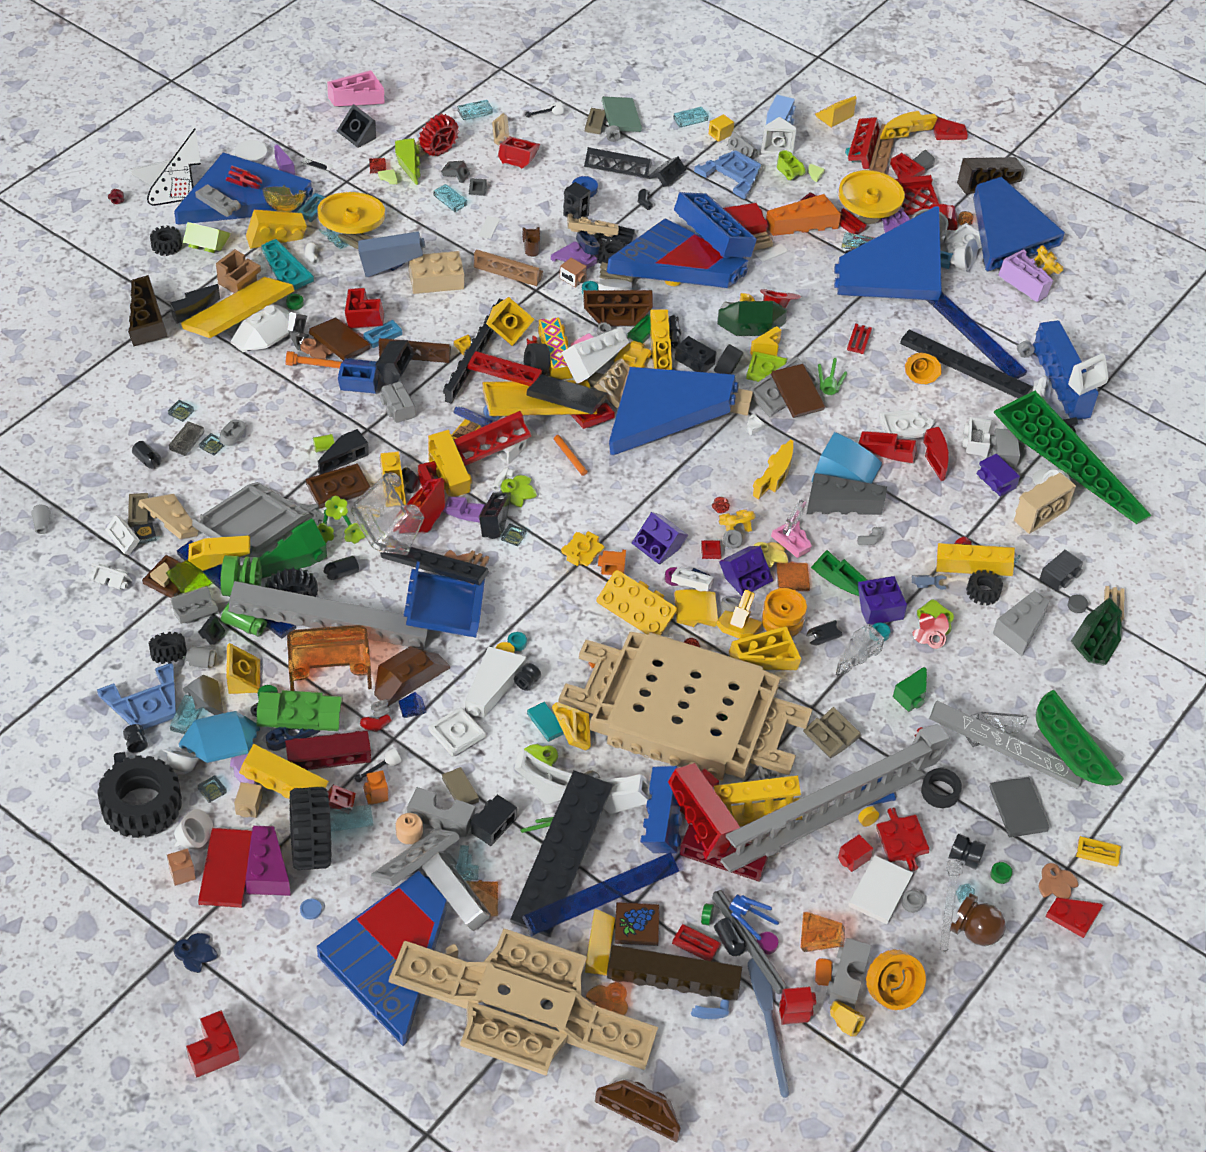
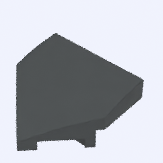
M290 312L288 331L296 349L301 351L300 346L303 339L309 337V334L304 333L307 316Z
M201 675L182 688L185 694L188 693L189 696H192L196 710L203 707L213 715L224 713L217 680Z

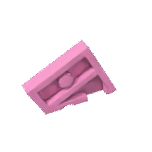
M798 518L773 530L771 534L772 538L797 558L810 552L812 547L810 541L806 538L805 531L799 527L800 521Z

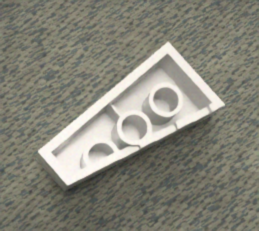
M622 327L574 344L561 353L576 384H579L594 374L625 347L629 341Z

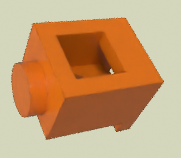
M622 549V552L603 551V555H599L598 566L602 567L601 574L612 575L616 570L624 574L626 550Z
M383 770L367 773V782L364 783L363 790L368 805L388 801V786Z

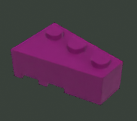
M274 826L252 827L246 873L247 894L291 896L289 879Z

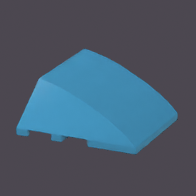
M834 432L820 456L814 473L872 484L882 466V462L858 443Z
M237 711L196 719L180 740L179 747L182 749L186 747L189 753L195 752L196 757L206 763L249 753L253 745V739L257 737L256 732L260 731V727L257 726V723Z

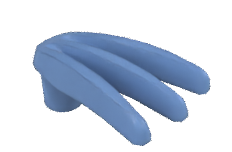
M721 1000L720 1008L695 1006V1008H692L691 1015L702 1019L727 1017L729 1015V1001Z

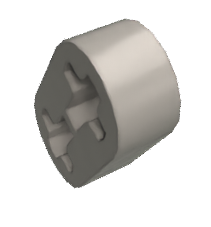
M238 419L231 420L221 430L219 441L226 446L234 445L243 436L245 423Z

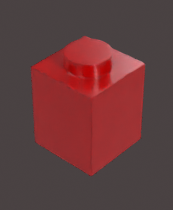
M858 834L840 847L838 859L844 867L853 872L871 859L873 847Z

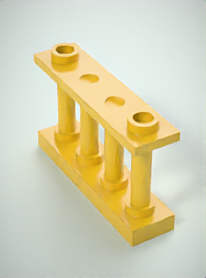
M798 775L714 786L716 794L726 805V808L740 827L799 800V798H794V796H801ZM776 798H785L784 800L773 801ZM765 800V802L752 803V801ZM744 803L743 805L731 806V804Z

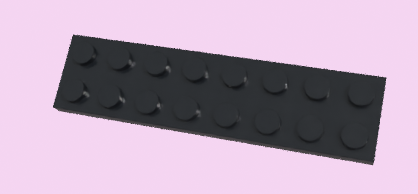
M573 770L510 918L511 923L551 937L613 784Z

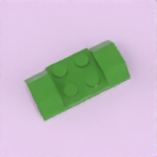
M282 690V693L260 692L257 706V726L339 731L343 696H327L318 692Z

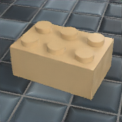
M459 251L423 254V256L408 261L413 294L464 289V271Z
M1061 472L1055 476H1050L1045 482L1037 484L1032 490L1024 492L1020 496L1014 521L1027 533L1034 532L1069 509L1076 485Z

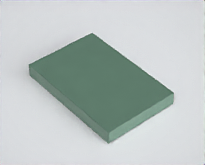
M602 96L601 101L609 126L615 125L619 127L620 131L641 132L642 126L633 98Z

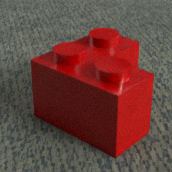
M365 288L348 289L345 306V317L348 327L383 326L384 310L381 299H368Z
M222 1010L200 1018L205 1039L186 1046L188 1059L196 1078L240 1060L238 1046Z

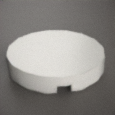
M246 140L240 142L235 147V156L259 164L268 156L267 147L260 141Z
M605 279L598 282V289L632 290V283L620 279Z

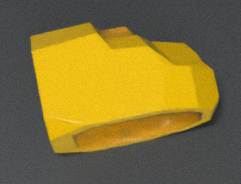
M832 1002L830 1014L835 1019L837 1026L851 1037H856L865 1023V1016L842 1002Z

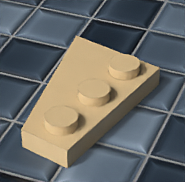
M568 214L567 217L568 229H571L573 232H580L582 230L587 231L589 234L604 233L605 236L609 237L618 235V224L596 220L594 223L586 217L573 218V214Z
M622 358L617 360L594 385L597 390L607 393L606 399L617 409L619 408L630 366Z
M174 494L139 500V507L150 511V515L154 519H160L165 523L164 527L179 539L198 536L199 530L192 526L193 521Z

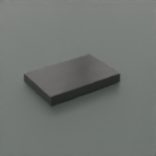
M1029 777L990 783L989 788L1009 838L1048 832L1049 825Z

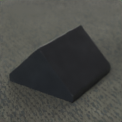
M353 104L338 127L337 132L359 148L376 139V120Z

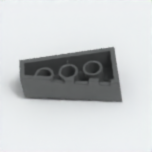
M814 473L806 514H813V512H822V514L840 512L841 514L848 515L850 512H857L858 515H882L887 486Z

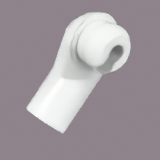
M310 242L306 245L304 256L313 265H316L319 262V258L314 253L317 252L315 249H318V245Z
M509 467L504 468L496 477L492 489L499 492L502 482L506 478L512 479L515 471L509 469Z

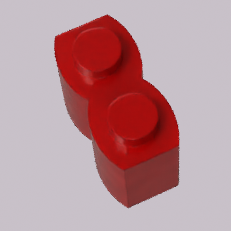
M810 987L782 990L779 1003L782 1025L809 1022L810 1017L813 1016V1006L816 1005L815 992H811Z

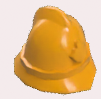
M915 353L907 358L905 373L915 383L926 385L934 382L941 375V364L932 355Z

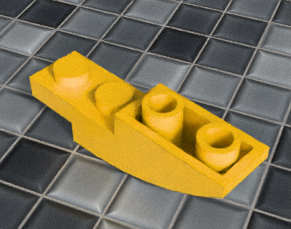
M919 111L899 115L885 125L880 138L881 140L908 137L910 132L932 130L937 116L935 114L921 115Z
M651 310L650 337L653 368L672 370L668 310Z
M790 439L786 444H782L778 452L770 456L768 460L769 467L764 472V475L761 478H757L753 484V496L760 499L769 489L776 492L785 481L791 466L794 448L793 440Z

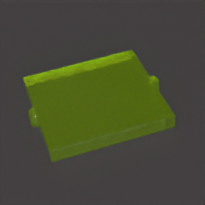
M188 559L182 563H177L174 568L166 572V575L182 594L205 586L208 587L212 584L202 570L189 562Z

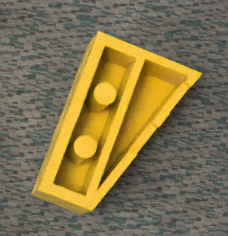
M254 210L246 233V239L250 249L261 247V245L277 239L280 243L301 240L307 225L302 213Z
M449 429L428 435V461L436 462V475L438 478H443L444 489L447 495L457 497L470 493L472 478L466 471Z
M786 626L732 641L729 649L730 657L761 666L763 670H797L801 662V657Z

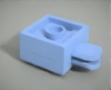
M776 95L767 113L766 125L778 117L793 125L794 119L792 115L794 116L796 106H794L795 99Z

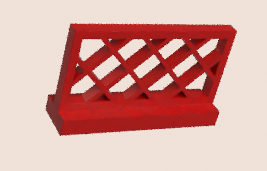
M931 175L895 179L904 190V198L910 201L908 205L905 203L902 205L905 208L903 211L907 215H914L919 210L929 209V206L926 205L927 201L939 204L932 186L933 179ZM928 190H929L930 194H929V196H928V195L922 193L921 191H928ZM912 192L915 194V196L911 197L906 193ZM917 196H920L923 199H925V201L922 203L916 200ZM914 203L920 206V208L914 209L911 207V204Z

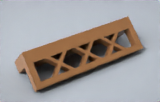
M477 249L474 252V268L533 286H537L543 277V271L537 267Z

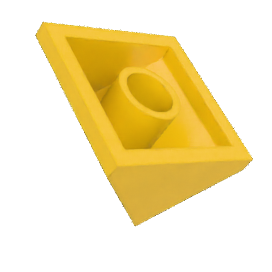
M856 95L815 113L816 117L831 128L853 117L857 99Z
M507 297L492 308L486 324L513 346L535 319L510 297Z
M231 643L227 644L226 678L229 694L258 693L260 688V659Z

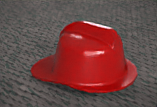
M767 289L760 290L764 294L763 301H774L785 308L790 300L801 298L800 295L794 293L776 292Z

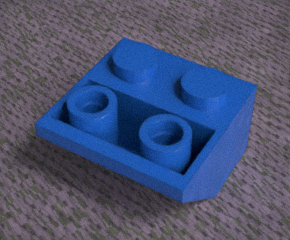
M345 359L340 365L338 374L340 390L376 394L380 374L376 366L377 361Z

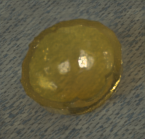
M285 185L283 187L273 186L262 189L265 201L272 209L280 212H291L301 206L306 196V191L299 190V193L292 195L290 188L285 187Z

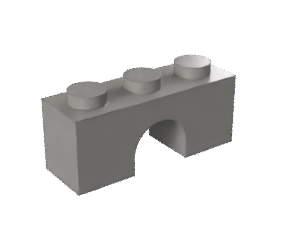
M416 787L407 806V813L417 814L424 824L430 825L435 829L457 832L458 835L466 837L471 828V819L475 815V806L455 800L451 808L440 810L436 808L435 792Z
M846 938L844 946H839L837 958H840L839 964H834L831 975L835 976L834 982L829 981L826 994L830 995L828 1004L839 1001L853 1009L855 1008L862 982L851 978L848 973L857 972L864 974L872 945Z

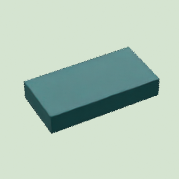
M545 702L527 709V715L548 742L564 735L556 716Z

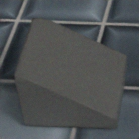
M924 150L913 160L927 170L933 167L935 158L927 150Z
M470 178L469 195L485 196L487 180Z

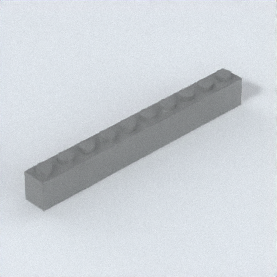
M234 581L229 599L228 612L290 623L296 626L310 627L317 630L331 631L373 641H382L394 645L412 646L424 650L428 629L406 625L407 617H403L404 614Z

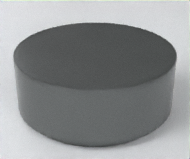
M1076 594L1069 598L1067 605L1072 612L1083 613L1087 608L1088 601L1084 596Z

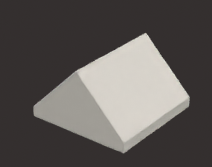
M781 117L765 125L761 153L779 154L780 151L787 150L793 154L796 127Z

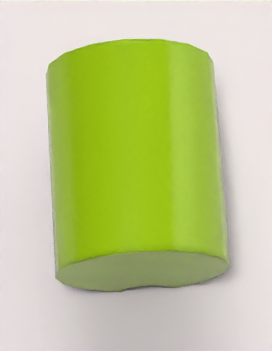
M332 434L313 437L315 453L327 451L334 444Z

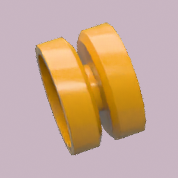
M778 588L771 591L766 596L761 618L763 627L766 631L786 626L791 637L797 635L804 625L807 610L806 600L800 593L789 588Z

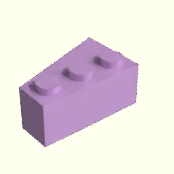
M1023 249L1004 259L998 276L1016 287L1019 291L1025 293L1032 300L1038 302L1047 297L1053 280L1042 268H1038L1035 265L1036 261L1033 258L1029 259L1027 257V252Z

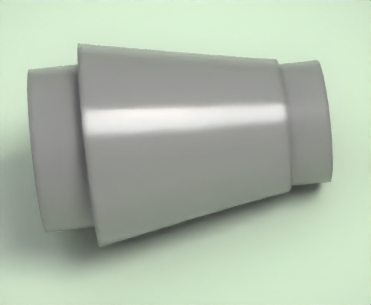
M42 504L34 506L31 511L37 534H45L47 532L51 514L48 506Z

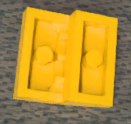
M694 589L676 590L674 592L677 623L695 627L697 623L712 627L716 626L718 615L715 592Z

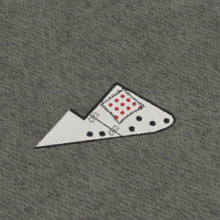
M196 128L193 129L151 186L147 195V202L151 206L183 201L194 188L191 166L201 165Z

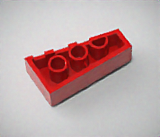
M695 763L675 769L668 783L679 806H684L685 818L688 824L692 823L697 833L694 835L697 843H702L705 850L703 852L705 860L726 853L731 845L726 838V834L741 827Z

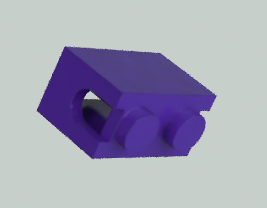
M997 453L979 462L981 469L977 471V475L1000 497L1017 488L1020 475Z

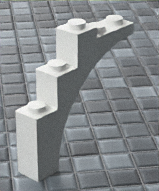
M525 750L518 752L515 770L535 787L534 794L545 804L561 800L572 773L551 767L536 759ZM641 774L624 778H597L613 784L604 807L609 814L647 804V800L652 796L649 792L650 782Z

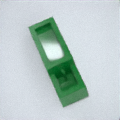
M828 550L811 566L821 577L856 596H859L858 582L867 581L845 559L840 562Z

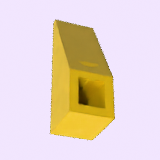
M399 451L380 453V467L387 508L406 506Z
M250 536L204 538L189 544L188 561L204 571L222 564L225 555L239 557L250 553Z

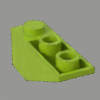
M414 138L396 140L395 153L398 164L415 185H418V178H421L420 168H418L420 166V158L417 156V154H420L419 144L416 145Z

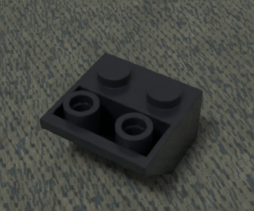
M408 340L389 341L376 362L377 369L386 385H393V383L399 382L414 356Z

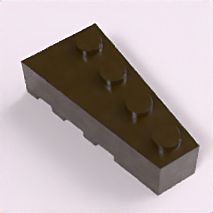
M1016 157L963 158L957 184L968 195L975 193L978 184L1002 177L1009 184L1021 182L1025 168Z
M149 275L132 279L130 327L128 333L133 347L168 337Z

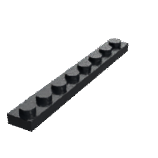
M498 299V301L496 302V304H493V305H492L491 311H492V308H493L495 305H497L498 303H500L501 301H503V299ZM488 315L485 317L483 326L479 327L476 338L472 339L470 348L466 349L464 358L458 362L456 371L452 372L449 383H446L443 388L445 402L452 404L471 372L468 369V363L475 351L482 353L494 333V330L486 324L489 318Z
M910 329L901 338V345L919 353L932 355L940 363L1017 399L1032 391L1033 386Z

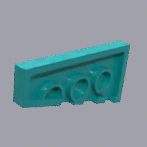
M277 239L261 245L262 252L278 281L292 284L294 290L314 282V276Z

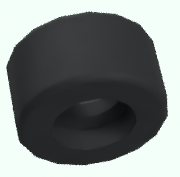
M537 343L528 344L524 351V365L541 369L542 374L546 375L549 371L551 359L548 346Z
M729 344L719 358L714 372L732 374L743 356V351Z

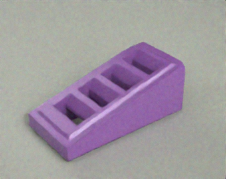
M278 144L275 145V160L279 170L295 175L293 161Z

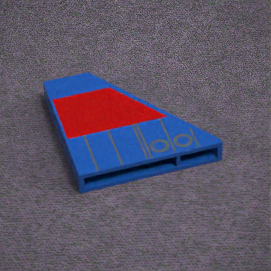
M664 218L611 256L608 260L607 273L728 288L746 275L748 260L737 257H722L703 237Z
M419 871L317 945L318 958L402 1046L407 1043L421 993L390 983L389 977L404 941L435 950L447 911L446 898L433 886L431 879L428 876H423Z

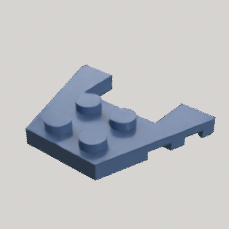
M735 150L719 156L718 160L706 161V164L702 166L700 164L696 165L694 172L705 178L715 170L721 172L723 175L739 183L733 188V193L746 199L761 170V164Z
M173 663L155 668V673L161 683L160 685L121 698L113 683L97 689L98 696L129 725L139 724L143 729H147L176 718Z

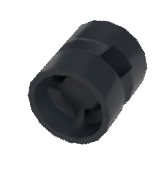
M958 833L948 859L958 863L964 861L965 866L976 870L986 844L976 840L970 842L969 837Z

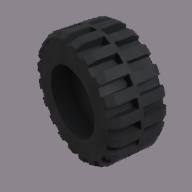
M141 755L135 756L132 759L129 757L125 758L123 762H117L112 765V769H108L99 782L98 799L101 814L105 823L110 825V829L114 832L119 831L120 835L126 837L132 835V838H139V836L143 835L150 837L152 833L156 832L158 834L163 831L164 827L168 828L172 824V819H177L179 815V810L182 806L179 779L173 768L169 764L165 765V761L161 759L154 760L152 756L142 758ZM147 788L158 792L154 799L145 804L131 805L122 801L129 792L136 789Z
M324 787L294 788L290 791L289 796L293 868L297 870L326 869L331 866L332 858L331 819L327 789Z

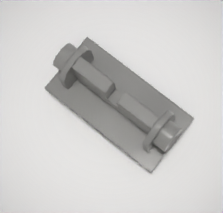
M734 131L732 132L727 143L730 149L736 150L749 158L758 156L756 148Z

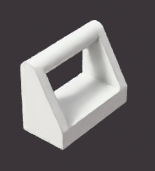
M1101 353L1073 367L1068 385L1079 395L1107 383L1108 371L1105 355ZM1095 364L1094 369L1082 374L1081 370Z

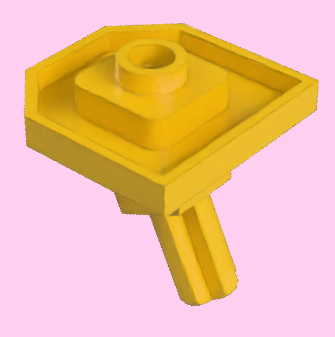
M745 590L740 604L735 608V611L725 610L716 624L723 633L742 639L753 636L758 632L762 622L750 618L751 611H749L755 593Z

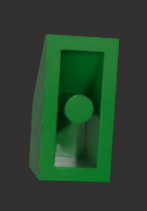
M923 667L895 685L893 698L908 712L915 708L918 709L924 704L927 669Z

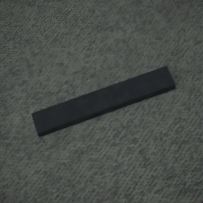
M392 541L380 553L383 559L415 568L418 561L420 562L419 569L480 585L489 573L487 567Z

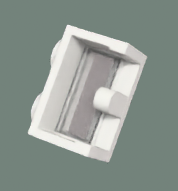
M969 418V422L964 425L963 434L966 435L963 438L962 447L966 448L965 453L981 455L987 458L990 443H988L990 433L988 432L991 420Z

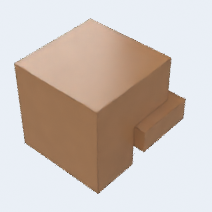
M234 249L216 263L218 284L236 293L257 281V274L261 272V266L250 259L245 260V255Z

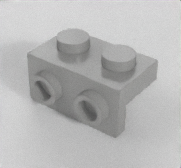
M207 586L171 598L174 615L181 624L191 623L194 619L209 617L213 613L218 612L217 604L211 598L210 590Z

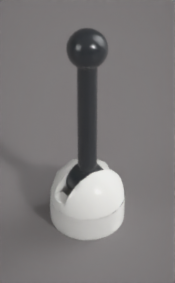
M561 101L556 102L549 109L534 112L527 111L525 116L529 118L531 115L551 111L555 115L563 114V106Z
M394 748L388 750L384 755V761L361 775L357 774L355 781L361 782L367 776V773H372L385 764L388 766L399 764L401 758Z

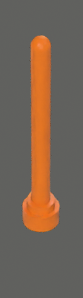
M287 351L285 364L293 366L294 364L301 363L340 369L342 362L302 357L295 354V352Z

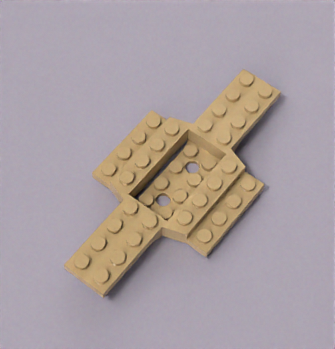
M503 928L496 948L484 962H466L404 941L389 977L390 983L467 1009L466 1029L460 1046L546 1076L551 1061L565 1043L645 1070L658 1029L656 1026L597 1007L581 996V974L587 956ZM506 985L510 988V993L502 995L498 992V987ZM543 1000H550L553 1003V1007L546 1010L541 1007L540 1003ZM484 1002L486 1005H493L495 1007L504 1009L507 1012H513L525 1016L530 1020H536L548 1024L550 1027H557L558 1031L480 1005L478 1003Z

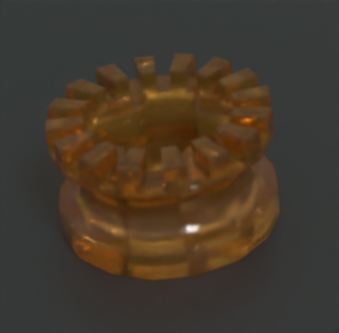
M967 211L961 212L958 224L962 226L967 223L971 226L973 214Z

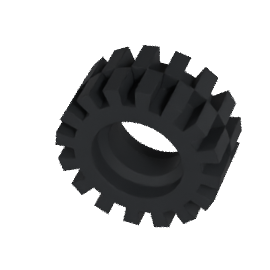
M163 225L160 229L157 227L155 230H152V234L150 233L151 248L156 254L160 253L161 256L163 254L169 256V253L174 255V252L178 253L179 249L181 250V233L174 226L170 228V225H167L164 228Z
M612 238V241L610 239L603 240L600 243L597 260H599L600 264L602 262L608 264L609 258L614 255L610 253H617L627 245H625V242L621 243L619 239L617 241Z
M977 570L976 573L973 572L970 576L966 590L967 595H970V600L974 599V603L977 604L979 601L980 605L986 603V606H988L990 602L994 604L999 600L1003 582H1001V578H997L998 575L996 573L992 575L993 571L989 570V573H986V570H983L981 573L980 570ZM979 585L988 586L991 590L981 589Z
M163 632L160 636L158 634L155 635V638H151V641H149L150 655L155 663L161 662V664H165V662H168V664H171V661L178 662V659L182 660L183 656H186L185 637L181 633L174 632L172 634L168 632L164 634Z

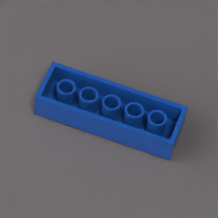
M679 192L674 211L689 226L695 229V232L700 234L705 241L709 242L712 248L716 249L722 257L742 259L752 256L757 239L708 194Z
M1059 320L1040 323L1036 331L1035 342L1032 346L1035 349L1034 353H1036L1040 365L1045 370L1046 377L1049 378L1052 388L1055 389L1058 395V400L1064 406V411L1068 414L1069 418L1077 417V420L1091 418L1098 397L1097 389L1095 388L1079 395L1068 385L1073 367L1082 361ZM1086 369L1081 370L1082 374L1087 372Z

